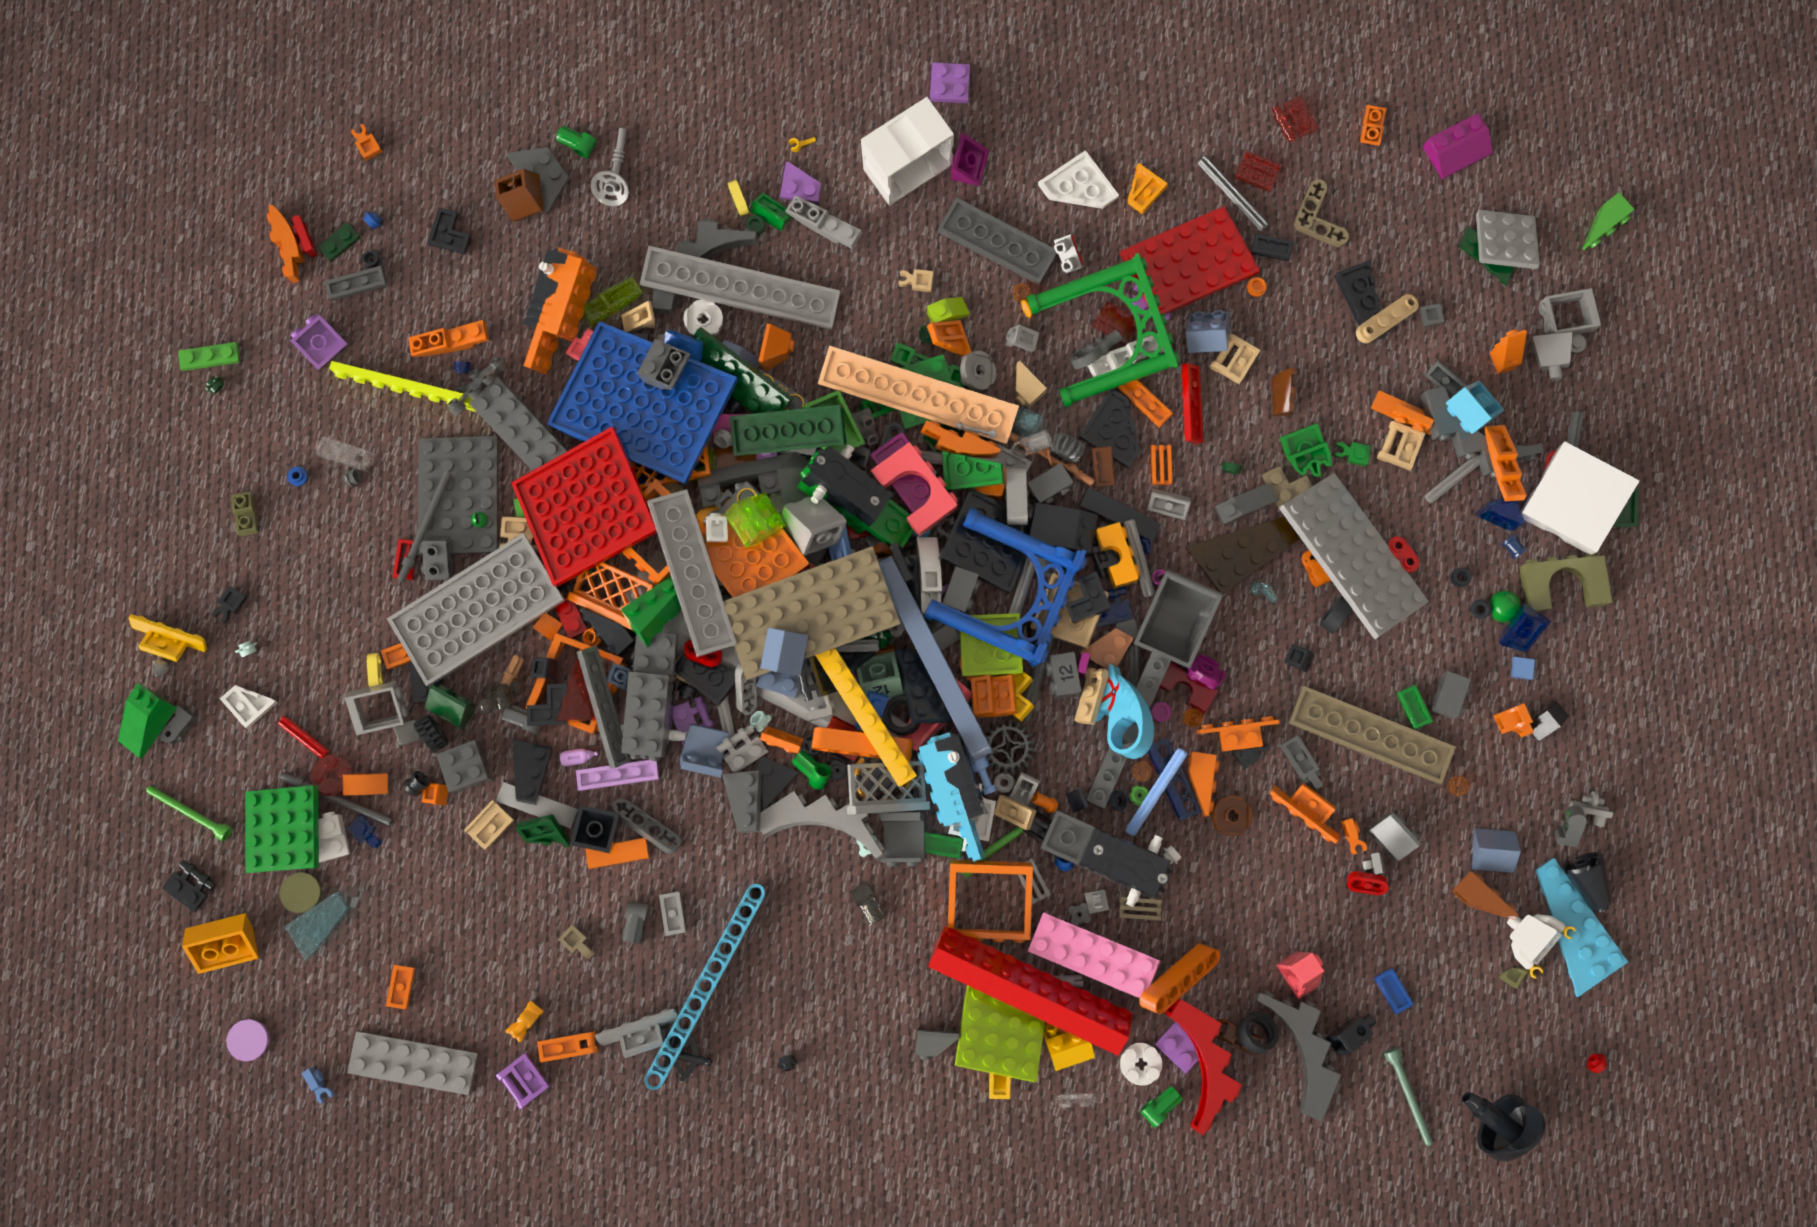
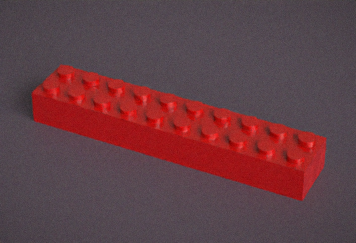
M944 926L934 946L928 964L929 968L1119 1056L1129 1039L1133 1013L1125 1008L1111 1004L1106 999L1096 997L1086 990H1081L1067 981H1062L1048 972L1034 968L1031 964L1019 961L1012 955L1004 954L992 946H987L973 937L959 933L954 928Z

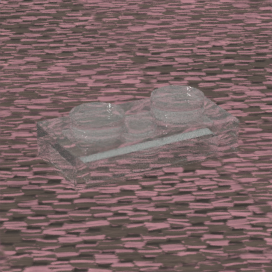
M1096 1092L1054 1094V1103L1059 1104L1061 1108L1072 1107L1071 1103H1080V1107H1090L1092 1103L1097 1102Z

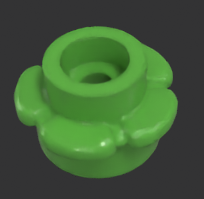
M1135 786L1129 795L1130 800L1135 802V805L1141 806L1148 795V789L1144 786Z

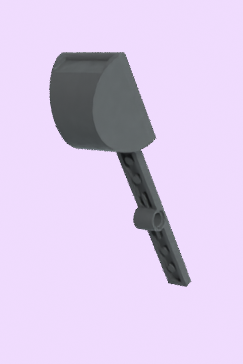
M1166 569L1133 643L1152 652L1136 686V689L1142 695L1149 708L1171 660L1187 668L1191 667L1223 596V593ZM1136 722L1128 727L1123 735L1122 745L1124 749L1131 747L1139 733ZM1110 746L1086 798L1087 801L1104 809L1127 760V757L1113 751Z

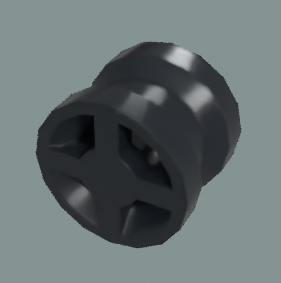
M813 734L804 739L803 748L808 754L815 756L822 751L812 749Z
M420 771L413 772L411 778L406 779L403 783L405 790L415 797L422 793V789H426L430 785L428 777Z

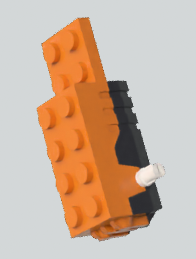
M559 247L554 250H547L544 261L539 264L540 274L532 295L533 299L529 304L530 308L526 313L527 317L523 322L524 325L535 329L524 366L546 375L552 366L553 354L558 348V338L573 342V339L577 336L578 324L584 315V306L590 297V288L597 275V268L588 263L585 257L578 255L574 251Z

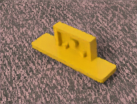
M132 614L129 616L131 627L146 633L139 644L140 650L178 662L187 647L202 652L207 650L205 639L200 635H192L184 632L182 629H174L161 622L150 621L143 616Z

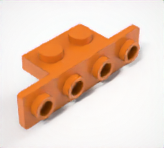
M1382 391L1377 392L1371 409L1431 436L1429 429L1432 427L1434 419L1425 416L1424 410Z
M1273 716L1261 717V722L1246 719L1241 720V724L1234 725L1233 721L1221 723L1222 727L1215 728L1213 724L1201 725V729L1196 731L1197 734L1219 732L1221 751L1223 752L1262 747L1260 726L1280 724L1279 719L1274 720Z
M1302 783L1291 797L1274 785L1270 794L1275 802L1284 804L1292 815L1301 817L1311 829H1317L1325 840L1332 841L1335 844L1339 841L1340 835L1325 824L1326 820L1336 810L1334 805L1305 783Z

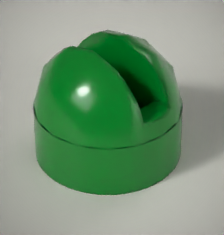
M478 511L472 515L471 522L475 527L483 528L488 524V517L485 513ZM478 515H479V519H480V524H477V516H478Z

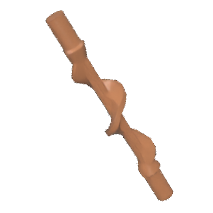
M1010 432L1009 439L1023 447L1029 455L1039 454L1049 460L1051 468L1061 463L1065 470L1071 472L1076 479L1083 481L1089 486L1093 485L1095 479L1083 473L1082 470H1078L1075 463L1064 464L1050 455V448L1048 446L1040 450L1028 443L1024 437L1022 438L1014 432Z

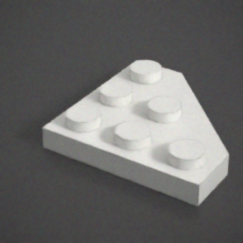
M1086 150L1038 182V186L1047 198L1053 201L1103 209L1119 198V194Z

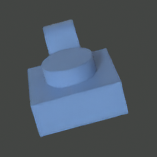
M315 1067L309 1068L302 1073L311 1091L315 1092L316 1099L320 1104L325 1102L323 1099L324 1092L330 1098L334 1096V1091L331 1088L324 1087V1076L319 1069L316 1070Z

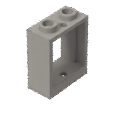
M1592 288L1546 296L1540 302L1539 312L1544 318V332L1546 334L1565 332L1582 334L1594 332L1601 326ZM1579 301L1585 325L1557 330L1551 305Z
M396 681L347 693L345 701L356 735L405 724L407 717H409L407 706L403 705L401 699L403 698V692L401 687H398ZM391 691L398 715L366 722L359 698Z

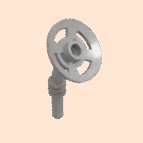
M619 128L617 146L614 149L615 154H613L615 158L612 159L614 162L612 171L598 172L591 181V191L595 198L608 206L623 204L629 195L628 185L624 178L619 175L621 164L624 163L623 159L625 157L624 145L627 132L625 128ZM597 180H600L599 187L601 191L597 188ZM622 184H623V186H624V194L621 193V192H622ZM605 195H616L617 199H608Z

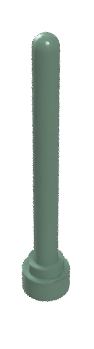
M1399 1047L1385 1051V1058L1394 1066L1424 1143L1427 1146H1431L1433 1140L1401 1064V1057L1403 1056Z

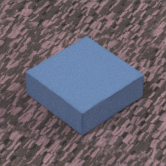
M1513 657L1511 678L1533 680L1535 659Z

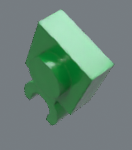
M1343 442L1336 444V447L1342 448L1343 453L1336 452L1334 457L1343 458L1346 456L1348 457L1347 463L1361 466L1368 465L1371 446L1351 442L1350 447H1347Z

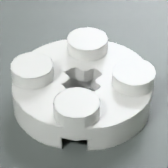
M701 299L693 302V305L687 308L684 313V324L690 335L694 336L696 330L700 327L713 336L718 335L723 326V314L720 308L711 301ZM702 315H706V318L709 319L704 324L698 321V319L702 318Z
M1134 1043L1122 1054L1120 1068L1128 1081L1136 1085H1148L1159 1078L1162 1070V1059L1154 1047L1146 1043ZM1139 1058H1142L1148 1065L1144 1066L1143 1071H1140V1068L1135 1066V1063L1139 1062Z

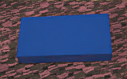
M1389 968L1374 977L1395 1015L1414 1005L1393 968Z

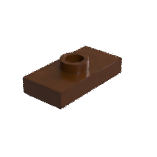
M1112 446L1092 447L1096 487L1115 486L1116 479Z

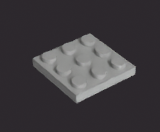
M1478 210L1476 222L1480 263L1530 269L1538 268L1540 263L1535 216Z

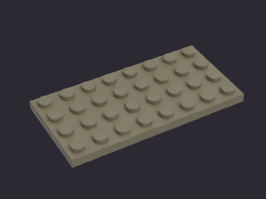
M873 546L723 601L737 642L734 647L746 680L771 672L770 670L760 668L768 628L809 635L804 658L807 659L901 624Z

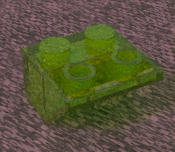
M765 492L737 501L725 513V516L746 548L761 543L786 526Z

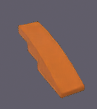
M1505 425L1486 426L1485 434L1488 450L1504 500H1525L1527 494L1520 481L1522 472L1516 461L1518 453Z

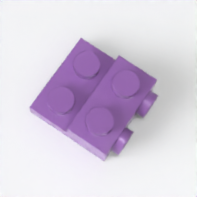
M320 314L317 317L312 315L306 321L308 325L302 330L300 328L296 329L291 334L293 338L290 340L317 370L323 367L347 345Z

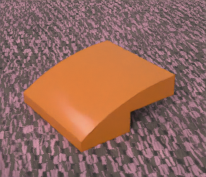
M1012 674L993 678L991 675L971 678L973 713L975 717H997L1017 714L1015 682Z

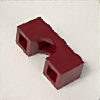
M1171 660L1159 688L1169 693L1175 684H1185L1190 690V697L1186 704L1204 714L1218 691L1208 688L1206 684L1198 680L1190 679L1187 675L1189 671H1183L1179 668L1180 665Z

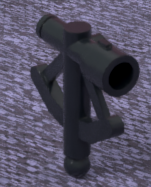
M692 1035L689 1036V1041L684 1045V1047L691 1045L692 1054L681 1052L677 1060L690 1062L688 1069L683 1072L677 1061L674 1064L681 1075L679 1077L681 1082L685 1081L693 1073L696 1064L712 1065L711 1058L698 1056V1046ZM678 1036L671 1037L669 1041L670 1046L678 1048L680 1046L678 1045L680 1038ZM663 1055L665 1057L663 1067H668L671 1059L668 1055Z

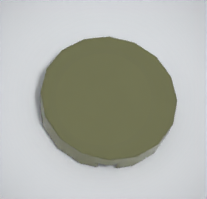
M306 872L294 873L288 876L280 888V900L283 906L294 913H307L319 904L322 897L320 882H318L315 876Z

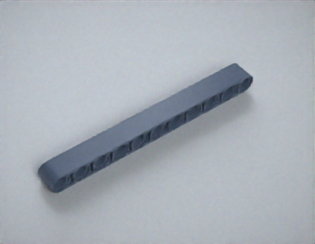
M892 555L880 561L879 564L894 601V606L973 760L977 761L993 753L991 746L908 585L904 581Z

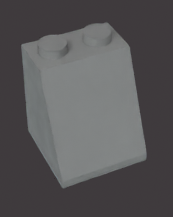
M810 496L802 501L791 502L785 505L780 517L803 556L838 544L847 522L823 498L816 504L811 501Z

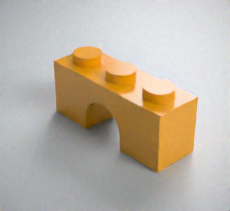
M1120 522L1097 529L1095 535L1101 552L1114 550L1120 557V562L1109 567L1107 570L1113 589L1137 582L1140 571L1138 565L1133 563L1132 557H1134L1131 545H1127L1126 538L1128 536L1125 527H1121Z

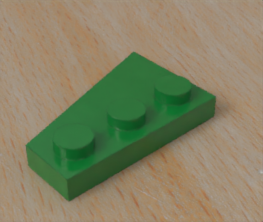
M942 451L946 491L1005 484L1003 464Z

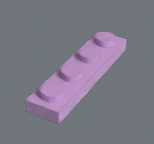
M651 760L630 762L611 769L610 766L576 770L578 791L660 779L658 762Z

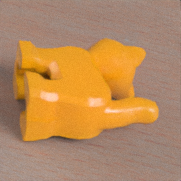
M528 1002L527 1007L518 1017L517 1021L506 1029V1033L511 1034L518 1042H522L527 1029L532 1026L544 1011L533 1002Z

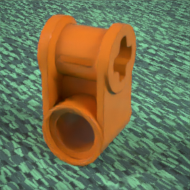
M1310 550L1303 553L1302 563L1315 588L1332 581L1318 561L1310 559V556H1313Z

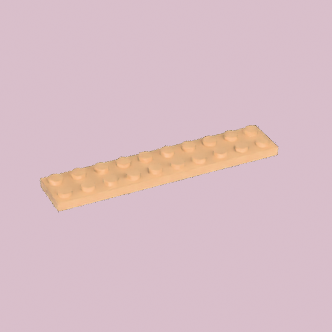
M829 346L818 381L820 385L955 428L956 423L961 422L963 425L978 429L994 430L996 437L991 438L986 434L961 429L1005 444L1008 442L1019 407L1015 404Z

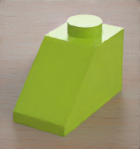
M962 297L945 298L927 306V315L931 323L960 320L970 315Z

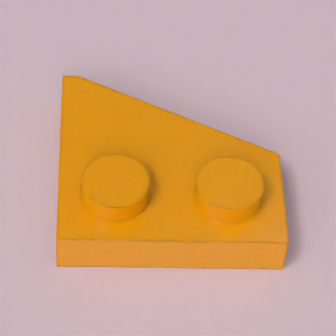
M1138 163L1132 182V189L1128 197V204L1141 214H1144L1165 191L1168 183Z

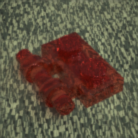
M1302 96L1285 102L1283 104L1285 111H1281L1278 105L1272 108L1273 118L1279 123L1282 128L1281 133L1283 137L1287 138L1289 143L1296 139L1293 134L1297 132L1299 138H1302L1318 130V126ZM1289 117L1293 126L1288 125L1286 118Z

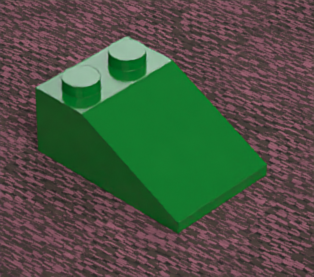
M138 683L126 700L118 741L137 757L143 759L177 707L156 691Z

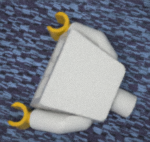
M1536 914L1533 917L1527 915L1523 920L1517 917L1515 920L1509 919L1507 922L1514 929L1510 935V938L1513 940L1511 946L1514 956L1526 969H1529L1530 975L1535 979L1537 977L1533 974V970L1539 969L1543 973L1538 963L1563 935L1568 939H1572L1567 936V930L1571 929L1576 932L1575 928L1565 926L1563 922L1548 915Z

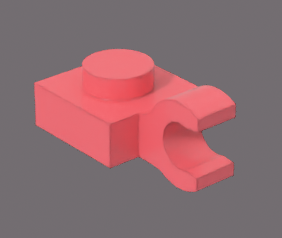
M587 328L581 339L575 337L566 354L579 361L594 331Z

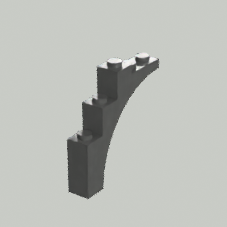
M705 219L704 221H698L697 243L690 240L677 242L676 252L709 259L713 255L727 249L757 245V234L751 229L737 231L732 228H723L720 230L718 222L712 219ZM654 288L652 301L654 314L674 315L679 294Z
M1445 386L1423 392L1419 397L1425 416L1434 419L1432 427L1429 429L1432 440L1440 439V442L1452 439L1458 459L1465 457L1466 460L1477 457L1478 454L1483 477L1490 475L1491 478H1495L1496 475L1492 466L1486 436L1479 431L1473 434L1470 431L1467 433L1461 427L1460 419L1457 416L1453 417L1449 413L1446 402L1450 398ZM1542 444L1530 446L1514 445L1518 453L1516 457L1517 464L1519 460L1523 459L1526 462L1538 458L1537 455L1544 452Z
M1263 990V993L1256 992L1254 1000L1268 1007L1284 1022L1299 1046L1305 1075L1304 1094L1299 1112L1322 1122L1341 1075L1335 1073L1336 1068L1328 1064H1324L1322 1067L1331 1043L1326 1041L1327 1036L1318 1032H1314V1035L1312 1034L1321 1011L1316 1009L1317 1004L1305 1000L1304 1003L1298 1001L1296 1008H1293L1294 1003L1282 999V1002L1274 999L1275 995Z

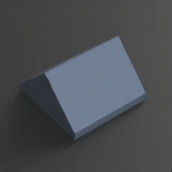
M768 628L760 668L801 676L809 635Z
M1474 828L1472 869L1514 873L1521 853L1516 832Z

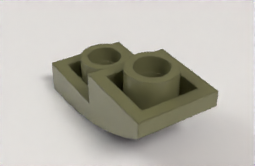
M252 492L231 495L232 513L235 515L236 534L240 537L259 533Z

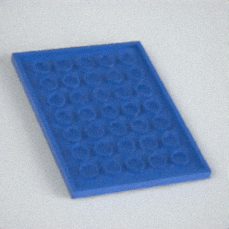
M599 321L547 425L584 442L606 429L614 427L629 461L687 485L738 382V378L689 358L673 390L656 388L643 382L637 374L653 343Z

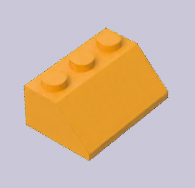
M246 913L185 928L182 947L198 974L259 958L253 926Z

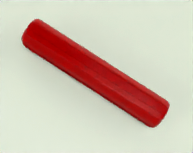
M286 716L280 718L278 725L318 757L324 759L329 754V750L291 719Z

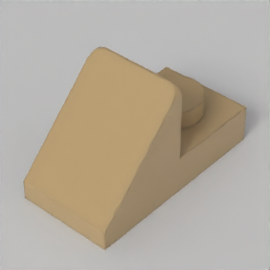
M647 301L621 315L624 331L627 333H634L643 327L655 328L651 301Z

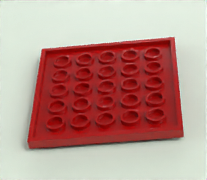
M614 427L606 429L511 482L554 587L564 584L657 533L647 501Z

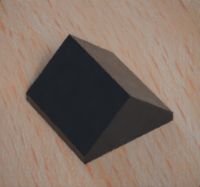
M580 805L570 845L610 854L618 838L620 813Z

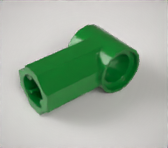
M564 125L557 132V142L573 149L576 154L586 159L589 158L597 144V140L593 136L584 132L581 134Z
M804 750L799 752L792 761L809 778L808 782L812 788L817 790L824 789L832 774V770L827 764L818 763Z
M1170 1085L1155 1100H1150L1140 1112L1155 1128L1167 1118V1114L1183 1098Z

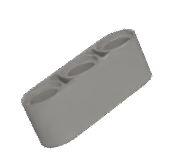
M1006 468L1007 525H1027L1026 468Z

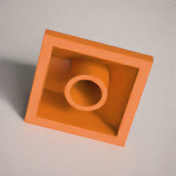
M767 323L759 356V364L762 370L765 372L769 371L788 359L790 352H794L795 341H793L791 333Z

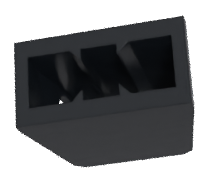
M1370 1014L1363 1018H1351L1330 1033L1326 1040L1331 1043L1330 1046L1337 1055L1351 1054L1373 1036L1370 1028L1376 1024V1020Z

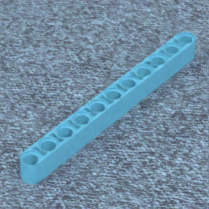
M752 884L746 890L644 1079L647 1088L651 1090L659 1089L668 1077L765 897V890L761 885ZM758 888L761 890L762 895L759 899H752L750 897L752 889ZM744 906H748L752 910L751 915L747 918L740 915V910ZM736 924L740 925L742 928L741 934L733 936L730 933V928ZM723 943H729L732 946L731 952L727 955L722 954L720 951ZM714 961H718L722 965L721 971L718 973H713L710 970V965ZM703 980H709L712 984L708 992H703L700 989V983ZM694 998L701 1001V1008L697 1011L692 1010L690 1007V1002ZM683 1017H688L691 1020V1026L688 1029H682L680 1026V1020ZM678 1036L680 1038L681 1044L678 1048L670 1046L669 1041L671 1037ZM662 1055L670 1057L671 1062L668 1067L660 1065L659 1059ZM652 1074H657L660 1077L659 1085L652 1086L649 1083V1077Z

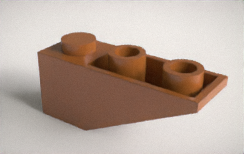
M1470 871L1452 890L1468 907L1511 920H1515L1519 916L1516 913L1517 909L1510 902L1505 903L1500 898L1501 894L1495 888H1489L1484 883V878L1478 873L1474 874Z

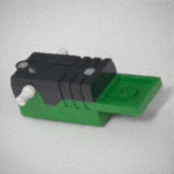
M847 445L839 453L829 446L824 450L819 449L810 458L811 461L800 473L802 479L797 488L810 496L813 503L817 504L823 498L838 513L844 515L847 521L846 524L857 533L862 534L867 530L883 543H887L888 546L897 542L903 548L914 531L907 522V517L911 514L890 499L893 495L892 492L885 490L884 486L877 484L876 480L869 478L868 474L849 461L854 448L851 445Z

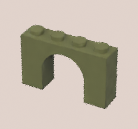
M1597 553L1586 554L1584 558L1571 555L1566 556L1564 560L1551 557L1546 558L1544 562H1538V559L1526 560L1525 564L1519 567L1526 614L1547 612L1552 609L1549 582L1556 571H1568L1577 576L1583 587L1586 608L1606 606L1612 603L1605 555L1597 556Z

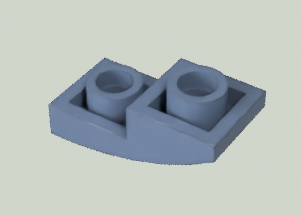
M613 662L607 675V682L627 691L628 674L631 670Z

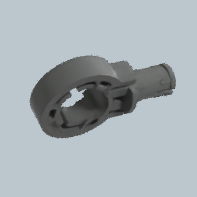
M1114 330L1103 339L1097 337L1095 342L1076 351L1070 357L1074 369L1084 368L1100 359L1103 354L1107 355L1110 347L1122 341L1120 333Z

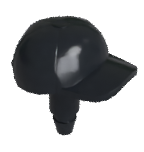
M1466 1092L1462 1096L1464 1104L1481 1121L1477 1134L1479 1148L1491 1158L1509 1162L1527 1154L1540 1142L1545 1131V1117L1522 1097L1514 1094L1505 1095L1491 1103L1488 1099L1481 1098L1471 1092Z

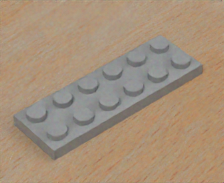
M356 1031L347 1073L470 1095L479 1053Z

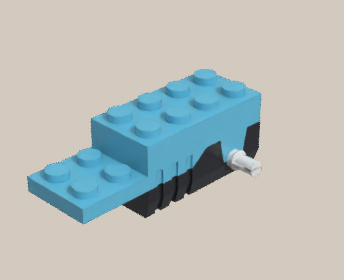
M959 731L932 737L927 745L919 747L920 752L917 754L921 765L924 764L927 771L924 772V777L927 784H930L933 791L930 792L932 801L939 808L937 812L938 820L944 826L961 823L959 831L961 837L966 838L968 846H965L968 858H972L973 861L986 858L973 818L988 814L981 797V790L978 788V781L966 745Z

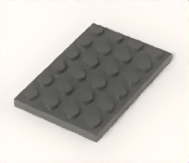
M498 437L418 439V531L444 472L448 471L452 473V476L425 537L450 536L452 554L492 553L497 550ZM480 511L487 515L488 524L485 527L477 528L472 524L471 517L475 512ZM479 515L477 516V524H480Z

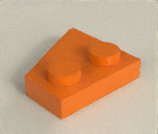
M960 320L933 322L927 325L934 345L962 357L971 353Z

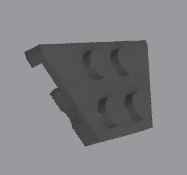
M548 147L507 153L506 156L517 171L526 169L539 174L543 207L546 213L549 214L554 202L560 197L562 189L566 187L570 180L566 172Z

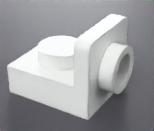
M719 513L709 514L703 520V524L706 525V542H727V517L721 516Z

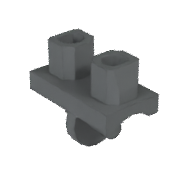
M867 407L861 412L851 414L865 441V444L859 447L862 448L878 443L871 409Z

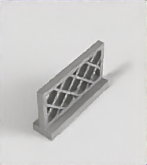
M920 761L909 762L911 767L918 765V775L915 779L910 780L911 784L907 789L903 786H898L889 770L884 768L886 767L884 763L847 765L850 806H847V815L930 810V801L926 802L924 764L921 765ZM877 767L884 773L878 781L871 775ZM859 768L865 774L860 781L854 777V769ZM886 776L893 782L888 790L881 785ZM867 778L875 783L870 791L862 785ZM914 785L919 789L920 798H914L909 793ZM896 786L903 792L899 799H896L891 794ZM878 787L885 793L881 800H877L872 795ZM860 788L866 796L862 801L856 802L855 793Z

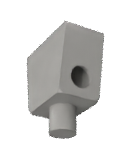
M1572 332L1533 336L1531 342L1539 370H1549L1550 380L1561 379V368H1568L1570 365Z

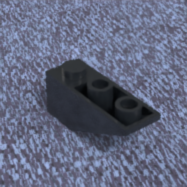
M587 608L579 609L583 614V619L594 627L595 634L606 642L607 649L613 655H624L635 645L636 633L633 630Z

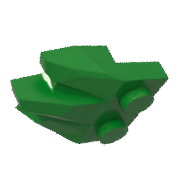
M1318 423L1279 437L1287 459L1302 476L1309 469L1312 476L1321 477V464L1332 466L1331 453L1327 442H1324Z

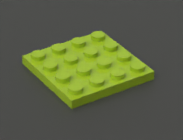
M967 985L955 1066L1035 1083L1038 1077L1045 1021Z

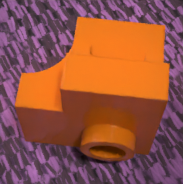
M1525 704L1493 715L1501 734L1514 731L1520 737H1524L1534 733L1530 725L1533 721Z

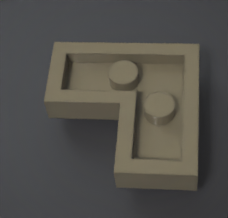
M1280 466L1262 474L1265 484L1269 483L1278 499L1275 502L1278 509L1286 502L1312 487L1307 475L1289 483Z

